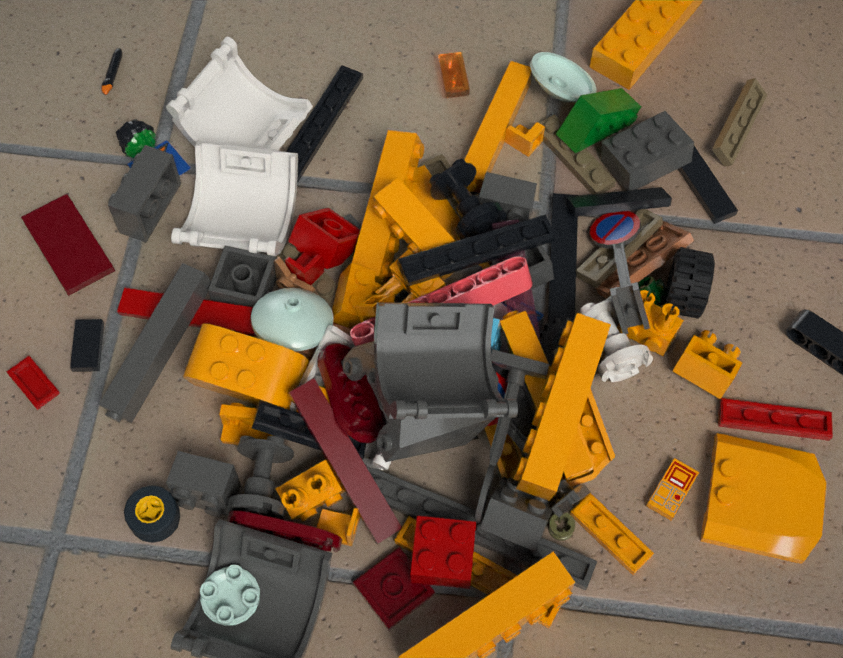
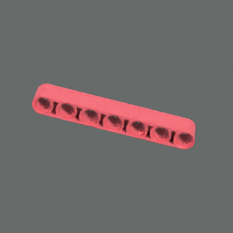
M512 257L408 303L492 304L494 306L526 292L532 287L533 282L526 259L523 257ZM375 317L359 323L351 329L350 336L354 346L374 341Z

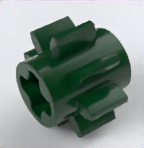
M647 276L638 282L640 291H649L648 298L651 293L654 294V304L661 306L664 303V296L668 293L661 278L655 281L652 276Z

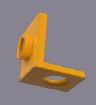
M354 508L352 516L322 509L317 528L338 535L343 539V545L353 546L360 521L359 509Z

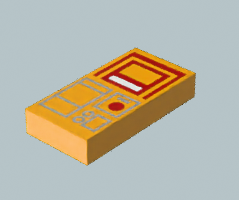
M674 458L646 506L672 521L699 472Z

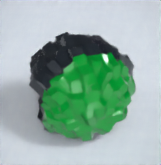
M134 119L124 123L116 131L119 146H121L122 152L126 157L135 158L145 145L155 148L156 134L154 133V128L144 121Z

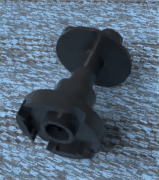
M464 159L456 160L450 168L442 173L433 175L429 180L431 185L430 194L434 199L445 200L454 197L458 202L457 212L462 219L458 222L455 232L460 240L499 229L501 227L498 223L501 220L505 222L507 218L506 212L498 202L483 203L478 195H471L467 187L474 180L477 171L473 164L467 163Z

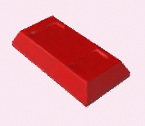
M27 356L6 371L37 410L60 394L30 356Z

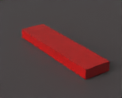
M721 398L719 401V427L830 441L833 437L832 412L726 398Z

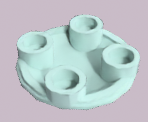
M230 565L229 567L214 571L200 588V603L204 613L213 622L223 626L237 625L246 621L256 611L260 602V588L256 579L239 565Z

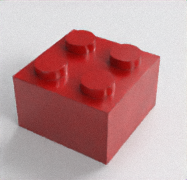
M417 516L410 573L411 583L470 589L476 522Z

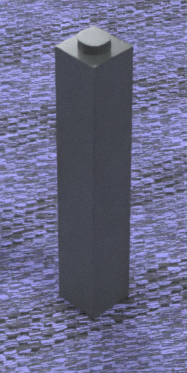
M184 263L181 264L101 399L99 405L107 411L105 416L118 423L123 419L132 424L208 293L211 280L206 273Z

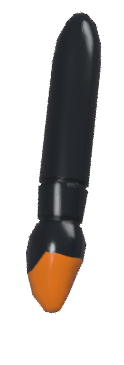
M117 48L114 51L105 80L102 82L101 89L104 95H107L113 88V82L123 55L121 48Z

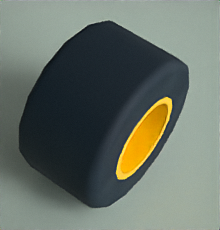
M151 485L138 489L129 497L124 508L126 523L136 537L142 541L154 543L165 540L175 532L180 521V509L169 491L163 487Z

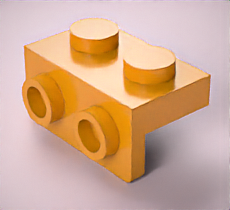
M240 403L221 404L219 415L223 424L222 443L238 445L242 436L267 440L268 436L274 435L252 429L257 408L246 407Z

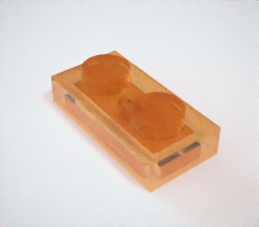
M462 52L438 54L445 97L469 96L470 88Z

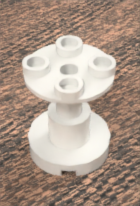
M611 296L600 303H588L580 308L582 315L611 324L603 348L607 358L597 368L602 381L606 382L608 378L611 382L625 380L638 374V367L643 363L646 367L651 364L653 356L647 346H632L627 335L619 333L614 322L618 317Z

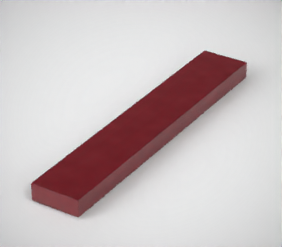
M315 378L289 392L288 395L354 507L359 509V516L375 543L379 544L402 529L349 436L338 424L333 409Z

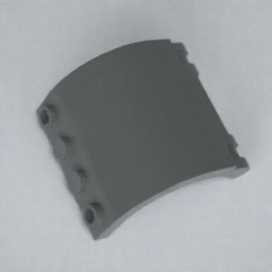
M377 302L374 329L375 377L380 402L389 419L515 418L517 416L518 404L516 399L504 400L494 380L491 361V334L495 307L492 304Z
M219 519L215 525L213 550L206 579L214 571L221 568L239 565L256 579L260 588V602L256 611L246 621L237 625L223 626L213 622L204 613L199 596L195 608L183 629L175 633L171 642V649L178 652L182 650L189 651L191 656L202 658L203 656L208 658H304L323 603L333 553Z

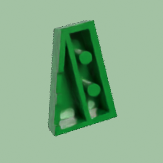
M623 88L581 95L556 135L576 154L621 129L632 125L636 121L637 113L642 106Z

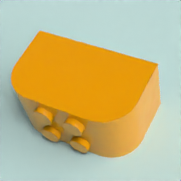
M202 324L183 378L195 386L258 405L261 400L289 410L292 400L288 393L298 388L310 362L305 356L286 347L219 326Z

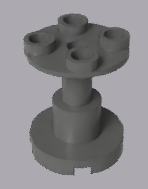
M251 436L240 437L237 451L241 455L255 460L253 477L246 479L244 494L234 495L228 499L227 515H229L230 511H244L284 520L286 508L280 501L273 499L275 483L270 480L272 463H284L292 460L294 451L284 445L283 438L277 436H268L267 440L256 439Z

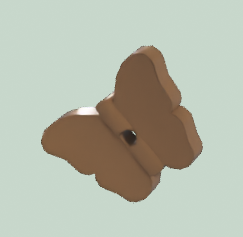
M279 256L274 260L276 284L280 289L300 288L311 292L316 290L311 285L297 279L295 274H291Z

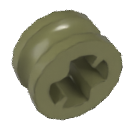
M565 513L559 518L554 514L550 519L548 531L554 539L565 541L574 532L575 520L569 513ZM561 520L565 521L568 531L565 532V529L562 532L557 531V524L555 522L558 521L560 524Z

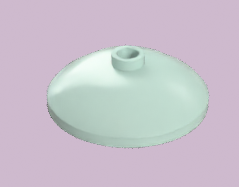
M540 52L533 56L530 62L532 75L540 87L551 97L564 102L576 103L581 95L596 93L597 89L593 79L573 61L550 52Z
M283 288L264 295L254 305L251 313V325L259 339L293 351H304L318 346L328 325H333L334 321L332 309L322 297L300 288Z

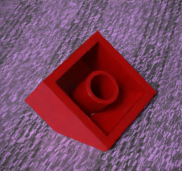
M328 207L300 214L288 241L300 253L303 254L305 252L311 258L319 254L323 257L324 269H330L342 265L355 251L360 229Z

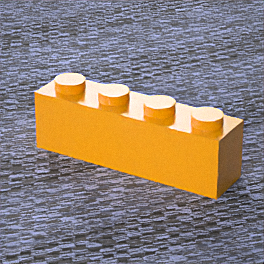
M399 177L373 196V209L381 220L386 219L392 225L390 229L398 239L403 238L409 244L407 248L414 254L456 242ZM453 273L441 276L439 278L445 281Z

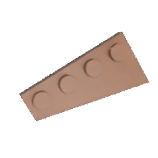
M663 221V225L658 231L651 235L643 243L644 245L627 259L631 283L639 282L655 269L661 268L665 265L666 261L675 255L680 247L686 248L694 241L691 233ZM617 269L596 288L598 294L606 299L611 296V288L620 286Z

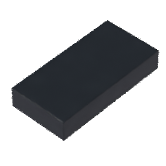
M102 319L75 320L70 363L72 372L100 371L104 322Z

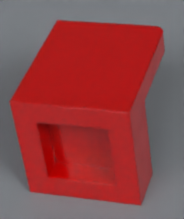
M304 252L296 261L290 257L285 260V264L291 274H295L297 279L309 285H312L325 272L323 257L319 254L311 258Z

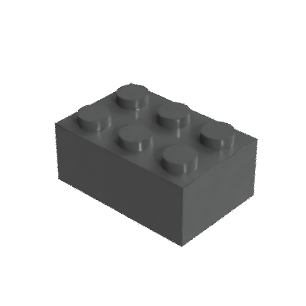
M663 111L602 141L601 162L626 191L637 190L691 163L694 141L666 111Z
M145 145L142 151L135 156L132 167L128 173L123 175L121 185L116 193L110 196L108 207L120 234L147 243L181 185L173 154Z

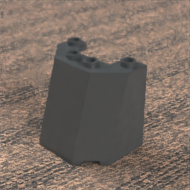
M374 341L353 347L341 361L343 371L350 380H361L366 374L368 383L371 385L378 400L379 407L384 413L387 424L379 431L377 447L381 451L385 462L465 446L495 419L484 417L389 419L381 405L377 390L374 366ZM493 369L494 380L498 388V376Z

